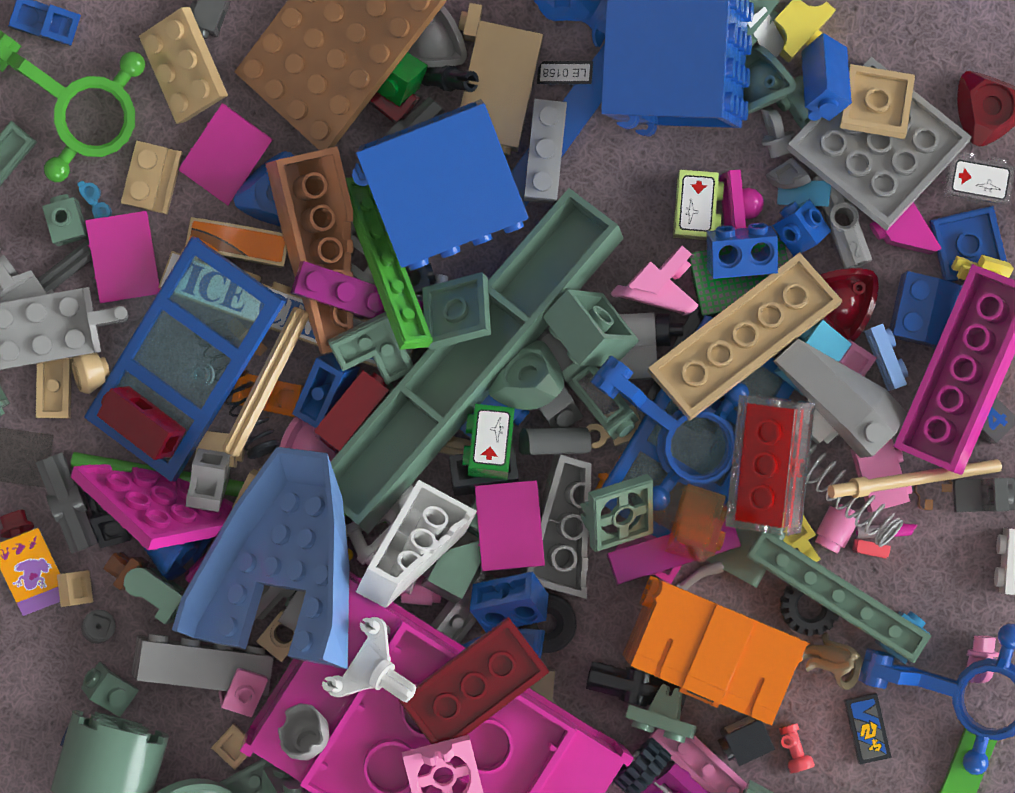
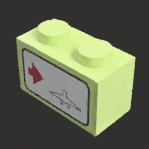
M679 170L673 238L707 240L706 231H714L717 227L721 226V214L716 213L717 201H722L724 182L718 181L719 173Z

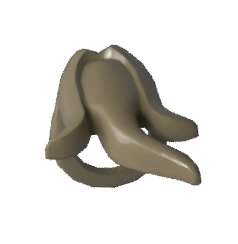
M828 633L822 635L824 645L813 644L805 648L802 659L814 657L806 663L807 672L814 668L833 672L837 685L845 690L853 688L858 682L862 658L854 648L831 641ZM852 670L849 678L843 681L842 676Z

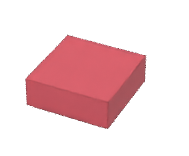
M854 539L852 550L856 553L887 559L891 546L884 545L879 547L874 542Z

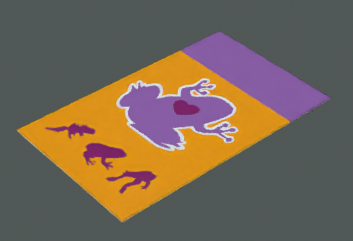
M39 528L0 542V570L22 615L25 616L60 602L57 574H60Z

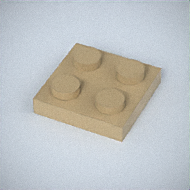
M850 64L849 75L852 103L842 111L840 128L905 139L915 75Z

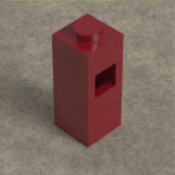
M363 370L314 430L315 437L338 454L389 395L384 379L375 372L369 375Z
M130 386L111 388L101 400L102 406L97 414V417L153 460L172 457L186 431L183 426Z

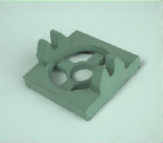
M648 474L588 492V501L580 503L581 508L585 512L581 514V519L589 531L590 547L594 552L653 534V479ZM630 493L636 495L631 498L634 506L628 503V494ZM617 498V505L611 513L601 516V511L610 499ZM630 509V514L626 520L616 522V516L621 510ZM614 524L617 527V532H605L601 527Z

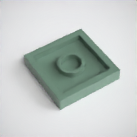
M483 272L422 288L424 318L433 340L428 347L430 350L491 335L488 278Z

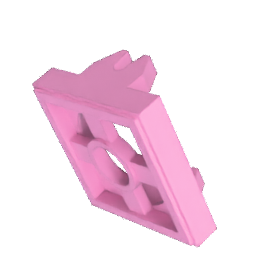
M469 735L402 752L412 793H423L421 787L434 785L436 788L441 789L442 793H453L452 786L456 779L469 775V781L462 793H483ZM455 755L460 757L465 764L454 766L449 761ZM423 764L432 766L429 773L418 776ZM447 767L453 772L451 780L446 783L435 781L433 775L438 768Z

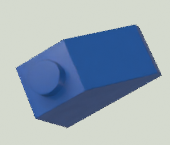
M333 352L317 357L292 415L316 428L354 382L360 367L355 365L342 371Z

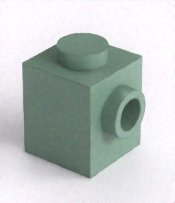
M68 194L51 198V204L42 206L53 244L59 247L88 238L79 200L74 197L69 198Z

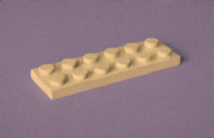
M799 252L778 268V273L770 274L648 368V373L687 419L691 421L840 306L842 299Z

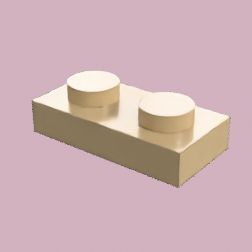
M71 358L37 364L36 418L71 419Z

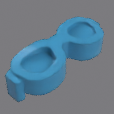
M84 181L77 183L82 197L92 205V213L95 219L112 215V210L108 204L104 202L98 203L101 192L97 185Z

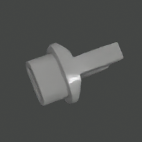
M770 106L761 109L768 135L764 136L761 141L762 145L768 147L771 158L790 153L787 150V146L792 140L791 138L795 136L794 131L784 132L783 122L777 110Z

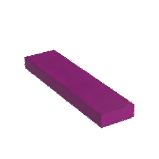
M729 515L607 554V558L618 586L739 548L741 543L732 517Z

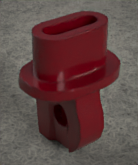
M23 509L0 517L3 527L0 530L2 538H13L34 528L33 522L27 520L25 510Z

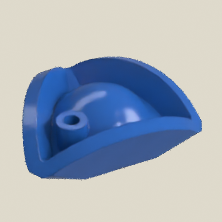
M284 151L275 155L265 163L278 159L292 157L294 155L290 152ZM264 163L239 188L234 196V204L239 210L255 219L280 226L266 164Z

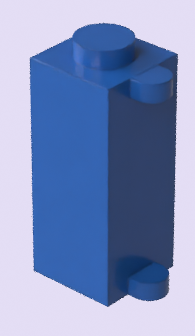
M822 33L801 51L805 108L809 109L808 117L813 121L819 120L822 117L830 121L852 103L847 47Z

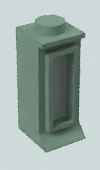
M573 362L562 371L564 380L613 440L617 437L628 435L635 428V423L639 421L634 411L619 393L612 399L590 382L599 370L596 366H579Z

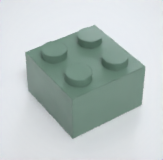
M567 289L542 316L550 326V333L562 342L568 350V357L579 366H602L610 355L620 361L639 342L638 338L605 295L600 292Z

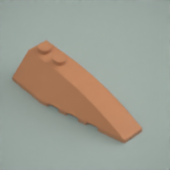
M338 146L265 163L294 276L296 277L300 261H306L353 277V272H351V253H353L351 222L353 221V208ZM301 297L305 310L308 312V319L320 353L332 352L327 340L353 328V314Z

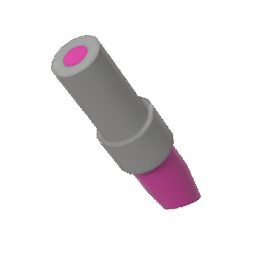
M880 523L879 525L869 526L867 532L870 533L874 531L883 523ZM903 523L894 537L912 535L917 525ZM866 526L855 528L856 539L875 538L876 533L865 535Z

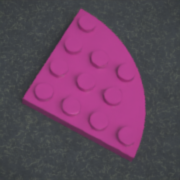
M106 464L74 466L71 478L82 490L88 493L103 510L107 511L147 550H156L158 548L217 537L234 503L224 498L219 512L186 507L190 482L180 478L176 482H171L157 471L132 467L131 472L112 470L111 465Z

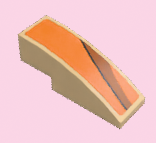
M190 218L185 247L191 237L194 236L225 258L278 268L284 267L287 248L282 233L207 219Z

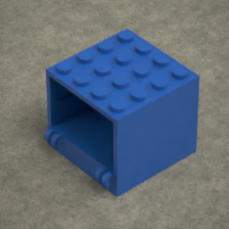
M607 0L601 114L620 121L617 122V125L625 129H633L637 125H648L646 130H635L638 134L646 137L654 135L657 131V126L742 128V121H747L748 101H743L744 88H749L750 68H745L746 55H751L752 36L747 35L748 22L753 21V2H749V0Z
M481 99L361 145L356 152L361 167L359 163H356L352 173L353 180L359 186L369 185L401 268L409 266L410 271L429 264V257L439 253L442 258L449 257L461 251L460 245L472 241L473 246L480 245L493 239L491 233L504 229L505 234L524 227L522 221L529 219L488 110Z

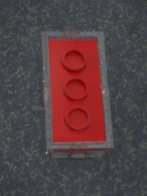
M756 394L739 395L726 526L784 536L801 533L815 402Z

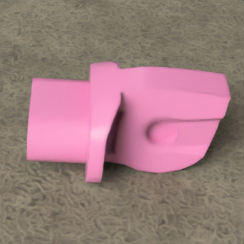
M974 636L973 649H969L966 654L969 656L967 667L976 661L998 657L999 652L994 651L996 637ZM987 671L977 674L969 682L986 683L990 681L994 672Z

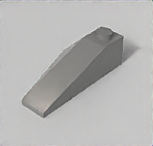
M796 339L774 360V363L860 458L873 457L897 433L908 414L885 388L800 339Z

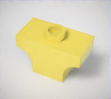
M792 0L773 21L784 41L783 49L779 55L789 63L805 45L808 46L822 34L820 28L832 17L836 10L827 1L820 6H809L801 0Z

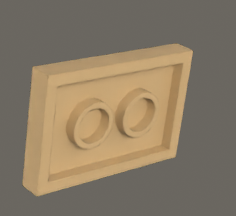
M181 7L139 35L176 124L190 120L228 96L190 7Z

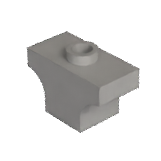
M198 448L192 463L186 507L219 512L230 479V455L225 452Z

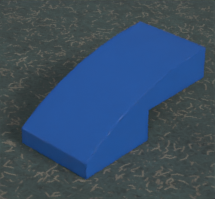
M16 0L8 27L71 46L81 15L34 0Z

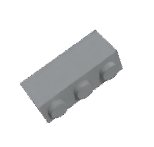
M534 99L523 201L555 204L557 201L567 102Z

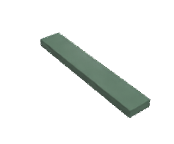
M762 529L746 554V557L912 663L916 662L932 636L765 529Z

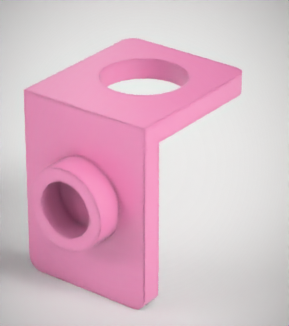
M238 668L228 690L219 691L221 708L252 717L268 682L267 677Z

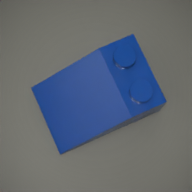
M910 271L901 274L889 327L894 338L936 348L963 285Z

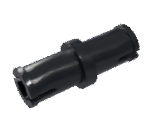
M445 65L442 68L427 67L425 73H429V76L424 75L421 83L424 86L440 87L443 91L452 92L457 89L473 92L477 89L478 85L468 84V82H479V78L474 71L458 70L455 66Z

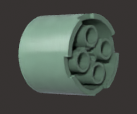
M73 710L50 790L53 793H153L169 735L161 730H156L155 734H151L148 732L149 728L142 726V723L117 716L95 712V714H91V717H83V711Z

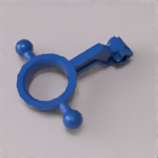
M610 355L590 382L612 399L619 393L624 399L661 426L657 434L656 453L661 467L668 475L660 485L653 486V510L661 511L669 505L670 492L678 482L686 486H705L722 478L730 470L737 452V438L733 426L726 418L735 407H740L748 401L750 392L745 383L740 382L724 394L725 399L717 410L707 407L696 416L697 418H706L713 421L721 429L725 439V454L720 464L712 471L702 475L688 474L678 467L671 454V439L676 429L688 420L680 409L669 415L651 401L638 387L629 381L634 372Z
M1005 624L998 631L997 638L1001 644L998 659L986 658L973 662L960 673L957 680L912 666L893 664L895 656L884 651L867 648L858 681L868 686L883 689L887 688L888 682L898 685L919 686L951 696L957 719L967 731L976 735L973 749L966 752L963 757V766L972 775L983 774L989 766V760L985 754L989 739L999 741L1015 736V721L1008 726L998 729L984 727L975 722L968 714L964 703L965 689L974 676L987 671L1001 673L1010 678L1015 684V665L1011 663L1015 649V624Z

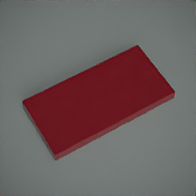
M506 617L417 684L415 694L408 702H403L400 699L398 701L431 744L468 735L550 671L511 619Z

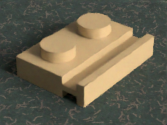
M136 140L121 204L168 215L183 152Z

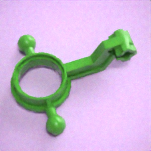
M0 31V71L3 72L9 65L58 99L54 107V124L60 139L66 146L58 157L50 158L44 165L45 176L50 181L62 182L68 177L70 173L69 163L77 153L86 157H104L117 152L129 141L135 127V108L130 95L123 88L131 77L141 75L145 69V60L140 53L130 51L121 57V70L113 81L105 77L87 76L73 81L65 88L25 58L18 55L17 52L21 45ZM89 88L102 89L111 93L120 102L124 113L123 126L119 135L111 142L101 146L86 145L78 141L69 132L66 124V109L70 100L77 93Z

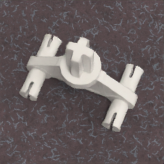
M364 618L362 621L365 623L360 622V628L368 638L343 677L339 675L326 677L325 680L327 682H322L323 689L328 691L331 696L339 698L366 689L374 688L380 690L384 688L401 701L408 702L414 696L417 687L394 671L395 665L390 662L387 633L390 634V627L380 618Z

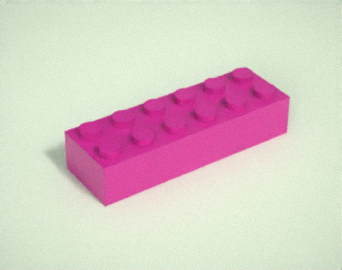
M972 264L893 447L956 474H963L1015 354V280Z

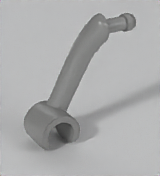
M721 562L703 565L676 586L687 590L705 576L723 573L725 571L723 570L724 566Z

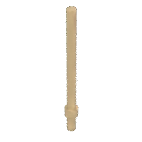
M998 459L969 463L966 465L962 475L944 468H937L868 479L865 476L850 479L847 483L829 485L828 495L830 498L850 495L853 498L869 496L870 492L996 473L1001 471L1002 464Z

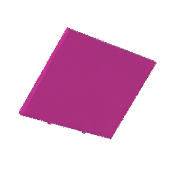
M222 103L211 121L207 123V127L193 148H190L191 151L178 170L223 203L229 205L273 139Z
M147 211L85 220L89 239L88 247L91 250L95 273L94 279H96L100 303L158 294L160 283Z
M537 480L475 486L476 514L480 541L478 546L481 552L482 571L545 566Z

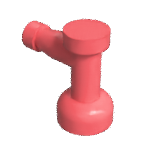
M798 723L779 728L780 734L785 735L781 739V745L789 749L792 757L788 762L790 774L815 766L813 758L810 755L804 754L797 730H799Z

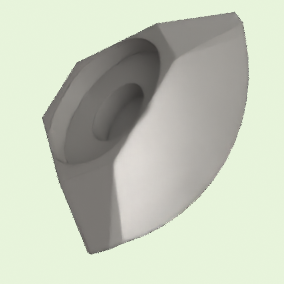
M444 5L408 51V53L427 64L428 67L461 65L467 58L461 32Z

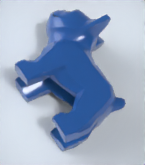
M534 0L540 11L549 20L580 21L586 23L592 30V40L595 47L602 45L606 31L607 0Z

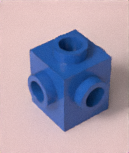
M810 199L800 205L794 201L784 207L779 212L782 217L772 225L793 256L816 246L831 232L821 212Z

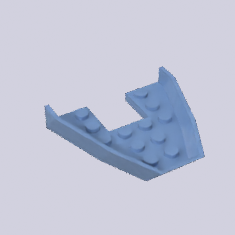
M276 447L234 505L184 592L172 627L173 631L201 641L246 649L264 585L302 591L306 593L288 656L297 660L348 669L350 565L343 499L327 453Z

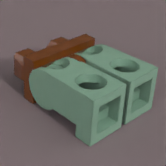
M114 552L103 568L117 578L113 586L119 590H126L134 597H143L157 607L159 610L154 617L163 624L174 623L181 598L186 590L174 581L167 580L158 570L147 567L150 562L143 557L130 558L123 552L119 554Z

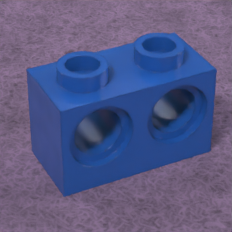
M752 223L748 225V228L735 229L733 226H719L714 231H706L707 269L713 279L778 273V236L771 226L765 223ZM765 243L764 248L760 252H751L755 244ZM724 246H733L729 254L719 255V251Z
M533 571L475 583L472 586L470 612L485 632H488L506 617H509L516 627L543 622L547 618L549 594Z

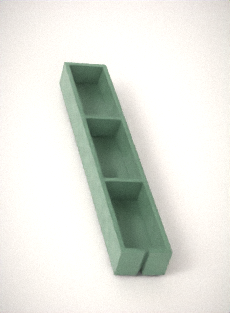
M567 189L488 280L491 335L433 350L428 349L330 462L342 495L344 514L367 534L371 532L467 421V415L473 414L475 404H481L489 395L488 390L503 368L523 348L536 341L549 326L542 316L567 289L580 290L624 238L618 224L573 190Z

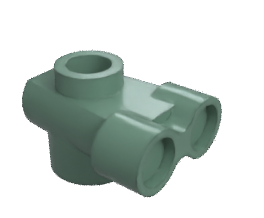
M799 75L794 79L796 82L795 90L776 103L782 111H790L794 121L802 130L810 122V119L808 117L809 109L805 108L803 76Z

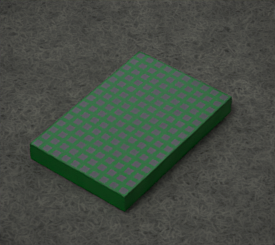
M778 237V268H780L788 261L785 244ZM765 243L755 244L751 252H760L764 248ZM733 246L723 247L719 251V255L729 254ZM707 250L693 252L688 259V262L691 264L689 268L701 318H704L705 315H718L770 275L713 279L707 269Z

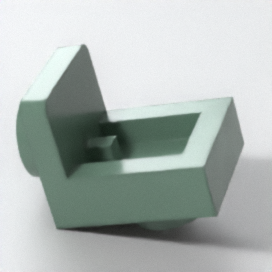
M101 662L87 672L81 687L89 700L121 717L139 691L136 686L111 672Z

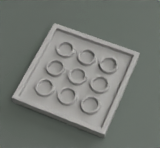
M872 57L863 65L865 67L887 70ZM913 90L905 139L840 128L842 112H840L830 121L823 117L816 121L810 120L790 141L787 150L887 231L970 142L971 136Z

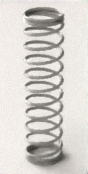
M797 430L795 451L807 440V435L804 436L801 430ZM817 444L812 445L802 459H800V467L803 461L816 449ZM826 452L817 458L812 467L802 473H798V475L807 474V484L817 482V492L827 490V501L837 499L835 508H846V518H852L857 515L855 519L856 527L867 524L865 535L876 533L874 541L879 547L887 544L902 527L903 520L900 517L895 518L885 527L895 516L894 512L887 517L882 525L868 533L871 522L883 510L885 504L880 505L874 514L863 523L858 524V520L864 509L875 499V495H872L857 512L848 516V511L857 498H852L845 505L838 507L841 497L828 498V486L819 490L823 477L833 469L836 461L831 462L821 476L813 481H809L813 469L826 457ZM846 469L842 470L829 485L836 484L844 476Z

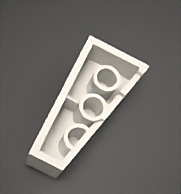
M418 480L369 564L356 592L384 608L388 607L465 535L477 511Z

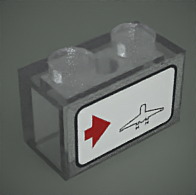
M960 152L945 168L940 197L998 208H1005L1010 205L1015 166L1007 165V160L990 157L988 161L975 159L976 155L973 153Z

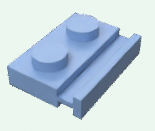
M882 323L864 331L872 353L877 357L876 363L887 391L907 385L905 378L908 377V371L903 360H897L893 350V347H896V341L890 328L885 329Z

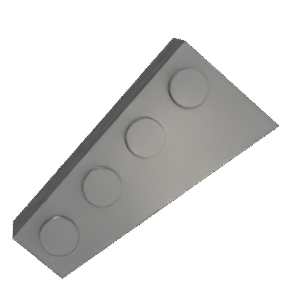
M554 454L539 506L545 566L525 567L521 569L520 574L533 571L543 587L587 599L586 577L588 571L587 548L589 531L581 519V514L585 512L581 508L580 503L588 501V492H591L592 464L560 454Z
M149 633L148 637L137 635L131 674L137 681L227 691L236 670L242 668L267 677L268 682L262 695L268 696L274 657L266 654V649L259 646L247 645L245 651L216 643L213 646L202 645L201 640L182 637L181 641L168 640L167 635Z

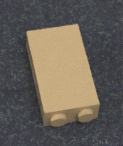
M479 21L469 71L477 73L479 82H468V84L478 85V87L473 92L464 91L461 107L481 99L486 105L504 155H510L511 151L518 152L543 34Z

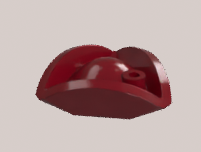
M966 71L963 73L959 81L957 93L959 119L963 130L971 136L970 142L979 147L996 141L1015 126V86L978 72Z
M862 268L840 269L820 274L842 299L841 305L821 320H824L844 338L854 342L863 332L873 314L879 290L878 276L874 271Z

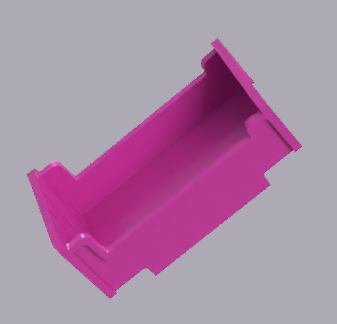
M349 571L348 667L368 638L360 628V622L365 623L362 621L364 618H380L390 627V634L387 633L390 662L395 665L394 671L408 679L415 686L466 648L396 603L392 602L388 607L384 608L358 594L356 590L362 579ZM293 658L246 732L240 752L248 757H251L252 753L257 754L300 782V786L311 793H412L402 752L431 745V743L398 701V698L384 688L380 690L374 688L366 689L339 698L331 696L328 691L323 689L322 682H327L325 678L339 675L343 677L347 669ZM528 688L468 734L483 793H605L622 765L625 764L629 767L634 759L624 745L597 728L583 722L531 688ZM300 703L314 706L329 724V740L326 747L310 760H297L289 757L281 749V741L278 734V728L282 727L286 721L285 711ZM455 755L449 761L454 766L465 764L460 757ZM423 764L418 776L429 773L432 766ZM441 767L434 772L433 778L439 783H446L451 780L453 772L447 767ZM469 775L456 779L452 786L453 793H462L466 789ZM434 785L421 787L423 793H442V790Z

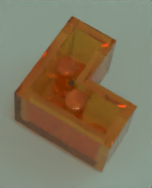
M688 484L682 491L665 551L701 563L705 562L710 556H714L716 550L720 551L726 532L721 531L728 512V507L724 506L726 496Z

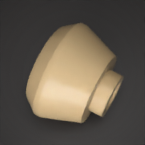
M98 353L71 357L70 359L73 376L80 392L92 393L105 383V377L110 374L106 358H100Z

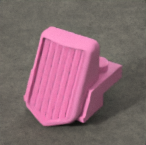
M681 246L671 254L659 269L652 262L645 264L627 286L617 285L611 292V295L682 314V316L692 313L699 305L670 280L671 278L674 280L679 279L691 266L687 260L692 254Z

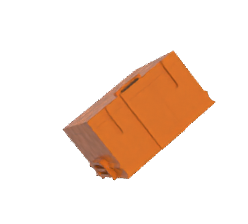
M650 575L639 602L643 605L622 654L629 665L679 686V692L685 695H689L716 708L719 707V704H722L772 726L794 671L799 662L803 660L802 656L805 648L810 643Z

